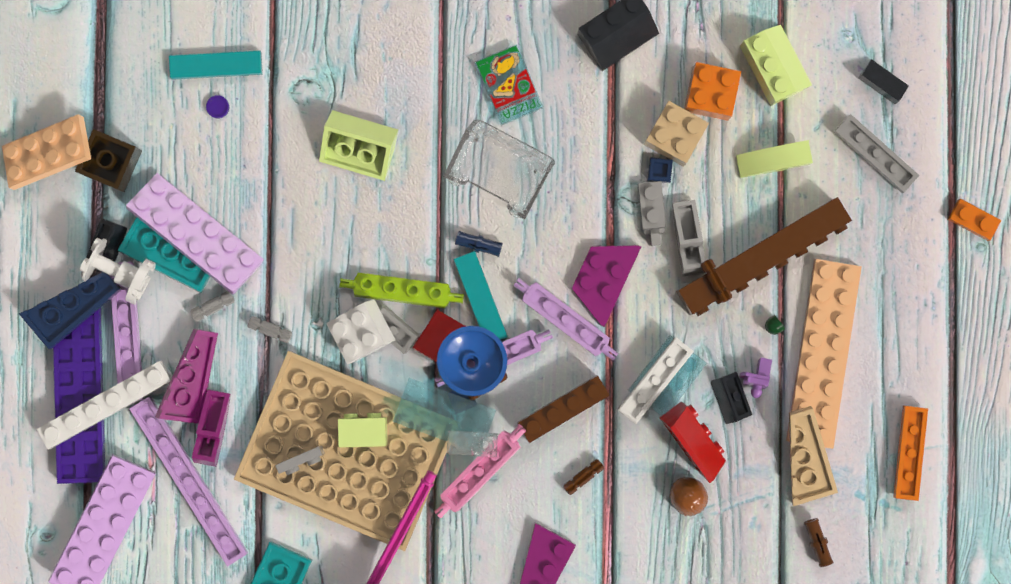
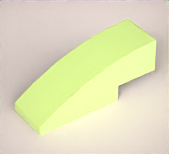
M809 140L736 155L740 178L784 171L813 163Z

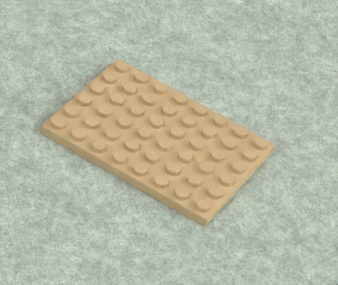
M288 351L234 480L388 544L421 483V478H424L428 470L436 475L438 474L459 422ZM358 413V418H367V413H381V417H387L388 445L378 447H339L338 419L344 418V414ZM322 445L325 454L320 456L321 461L308 466L307 462L298 465L300 470L286 475L285 472L278 473L275 465ZM431 489L398 549L406 550Z

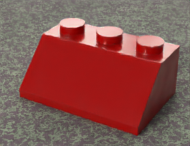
M681 401L659 418L695 469L711 483L726 462L722 456V453L725 451L717 441L712 442L709 437L712 434L704 423L700 425L696 419L699 415L691 404L687 406Z

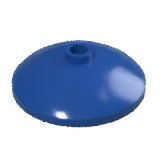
M465 326L451 332L443 340L437 354V368L443 382L454 392L465 396H480L492 391L502 381L507 369V353L501 340L491 331L478 326ZM473 360L475 366L472 368L468 367L466 362Z

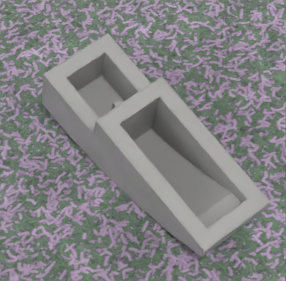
M695 200L672 203L682 276L704 274L701 263L706 260Z

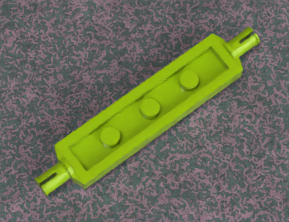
M357 273L354 280L341 278L339 288L353 289L355 297L446 308L449 302L463 304L464 294L451 293L449 284L366 273Z

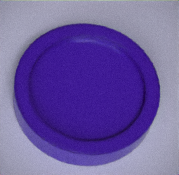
M220 95L212 96L206 103L208 114L216 119L225 117L230 109L227 99Z

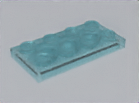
M409 377L393 422L480 454L496 409Z

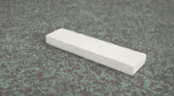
M674 337L617 410L637 424L694 351Z

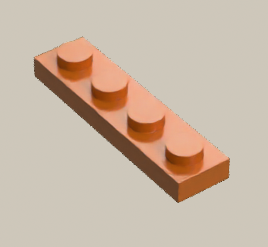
M903 406L893 498L919 501L928 408Z

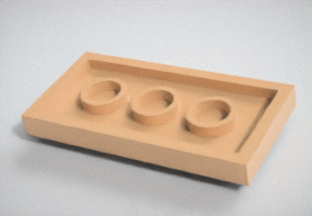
M79 114L2 146L8 187L13 190L91 159L84 117Z

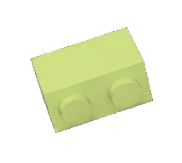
M358 413L344 414V418L338 419L339 447L387 446V417H381V413H367V418H358Z

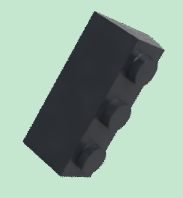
M620 0L579 27L577 35L603 72L659 35V31L643 0Z

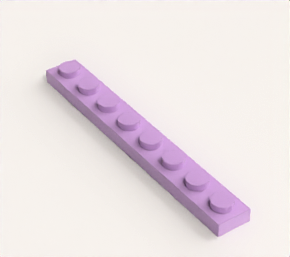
M149 396L131 407V413L227 567L247 555V549L167 421L155 418L158 407L152 397Z

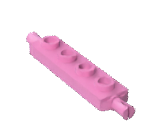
M519 424L511 434L502 431L440 495L443 503L434 511L435 514L442 518L449 509L458 512L521 448L517 440L526 432L525 428Z

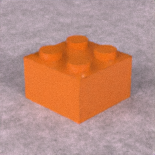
M696 62L692 68L684 109L693 114L728 121L733 115L741 71Z

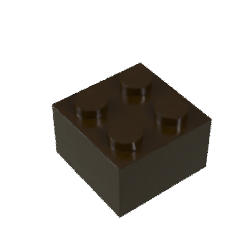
M93 129L88 139L91 159L78 164L75 172L125 192L142 150Z

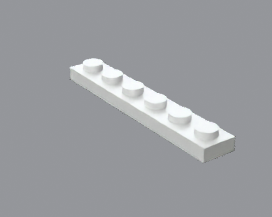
M159 361L41 426L37 431L47 449H52L169 384L172 378L163 362Z

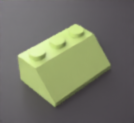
M781 25L763 30L741 43L740 48L770 106L812 86Z
M332 110L324 126L319 162L385 181L394 153L398 129Z

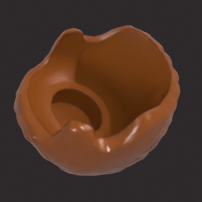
M683 477L673 483L670 490L671 503L680 514L691 517L704 510L708 503V494L704 485L699 480L692 477Z

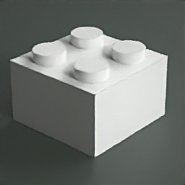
M375 299L364 302L326 323L347 365L395 341Z

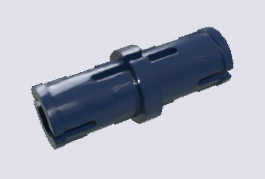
M458 231L455 245L473 249L476 253L480 251L497 257L500 256L503 243L483 238L484 236L480 234L475 236Z

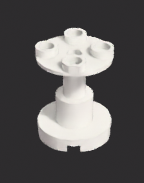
M96 238L91 247L93 253L89 259L85 258L81 264L82 280L87 281L95 269L115 277V283L128 289L125 300L135 305L146 290L151 279L148 272L149 270L154 271L156 263L146 259L140 268L125 261L122 264H118L102 256L107 240Z

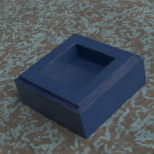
M650 157L647 181L671 183L673 160Z

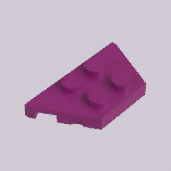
M639 245L590 247L571 288L602 327H605L641 249Z

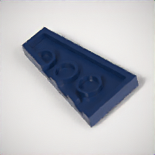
M102 272L78 284L76 287L59 293L57 296L19 313V315L48 349H52L119 293L122 288L114 282V278L111 275Z

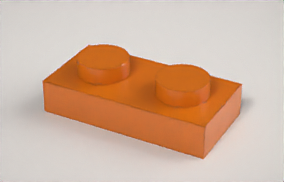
M962 199L957 200L947 219L987 241H991L1001 222L1000 219Z

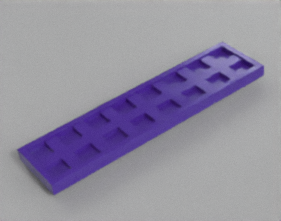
M101 308L53 347L55 419L103 393ZM104 420L56 446L57 484L93 483L99 481L105 469Z

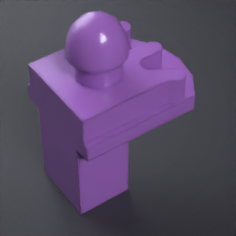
M761 357L758 360L756 374L741 372L739 378L744 379L743 385L752 387L751 395L754 398H759L762 394L761 389H765L769 385L771 359Z

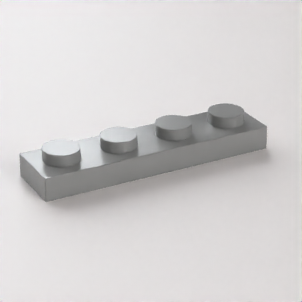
M851 114L834 131L840 139L901 193H904L919 177L918 173Z

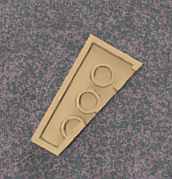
M812 406L789 412L793 506L838 493Z

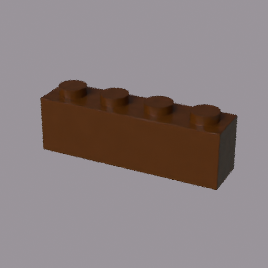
M596 375L517 423L525 428L526 432L524 435L528 442L531 443L610 395L599 376Z

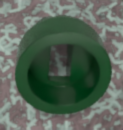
M775 314L765 323V329L770 334L776 335L785 330Z

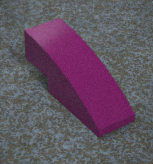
M207 390L196 431L197 439L192 454L194 463L217 467L231 394Z

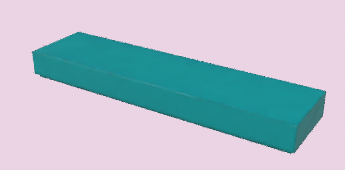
M243 51L169 56L170 79L263 75L262 52Z
M476 252L455 258L456 267L479 327L491 331L500 340L507 338V333Z

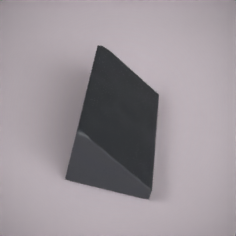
M872 59L858 77V79L893 104H897L909 87V85Z
M101 218L86 258L89 259L93 253L91 247L95 239L99 238L102 240L104 238L107 240L102 256L115 262L119 253L118 249L126 235L127 227Z
M737 372L711 381V386L726 424L734 423L753 415Z

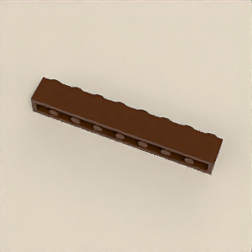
M836 197L715 269L719 271L725 281L726 289H729L730 292L736 290L739 293L749 287L747 282L755 278L756 281H759L768 276L767 271L774 266L778 270L789 263L787 259L795 255L798 258L807 253V247L813 243L817 247L828 240L827 235L835 232L837 235L848 228L846 224L851 222L852 219L840 199ZM707 274L676 291L689 315L696 313L698 317L710 310L708 305L716 302L717 305L721 303L717 296L718 293L714 291L706 277Z

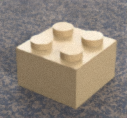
M668 101L644 145L684 167L709 123Z

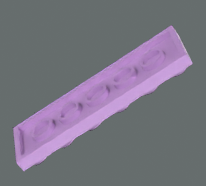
M158 173L126 205V209L232 295L237 292L264 261L256 252Z
M114 454L111 455L48 580L49 583H101L156 475L155 472Z

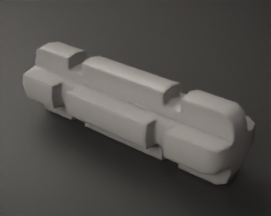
M229 291L221 294V297L216 296L201 304L202 307L199 308L197 306L190 311L191 316L195 322L204 319L205 315L208 317L223 309L224 305L229 306L234 303V297Z
M251 316L249 319L248 328L255 331L259 330L260 333L275 339L279 338L282 342H290L292 338L291 331L282 330L281 327L264 320L262 322L261 319Z

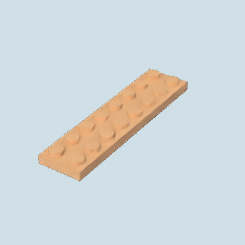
M814 259L791 412L812 406L824 447L833 449L862 266ZM788 424V431H787L786 441H789V442H790L789 424Z

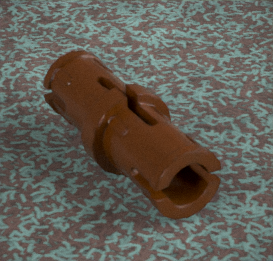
M814 518L805 521L804 525L811 540L809 544L815 551L819 567L833 564L834 562L827 546L828 540L823 535L819 519Z

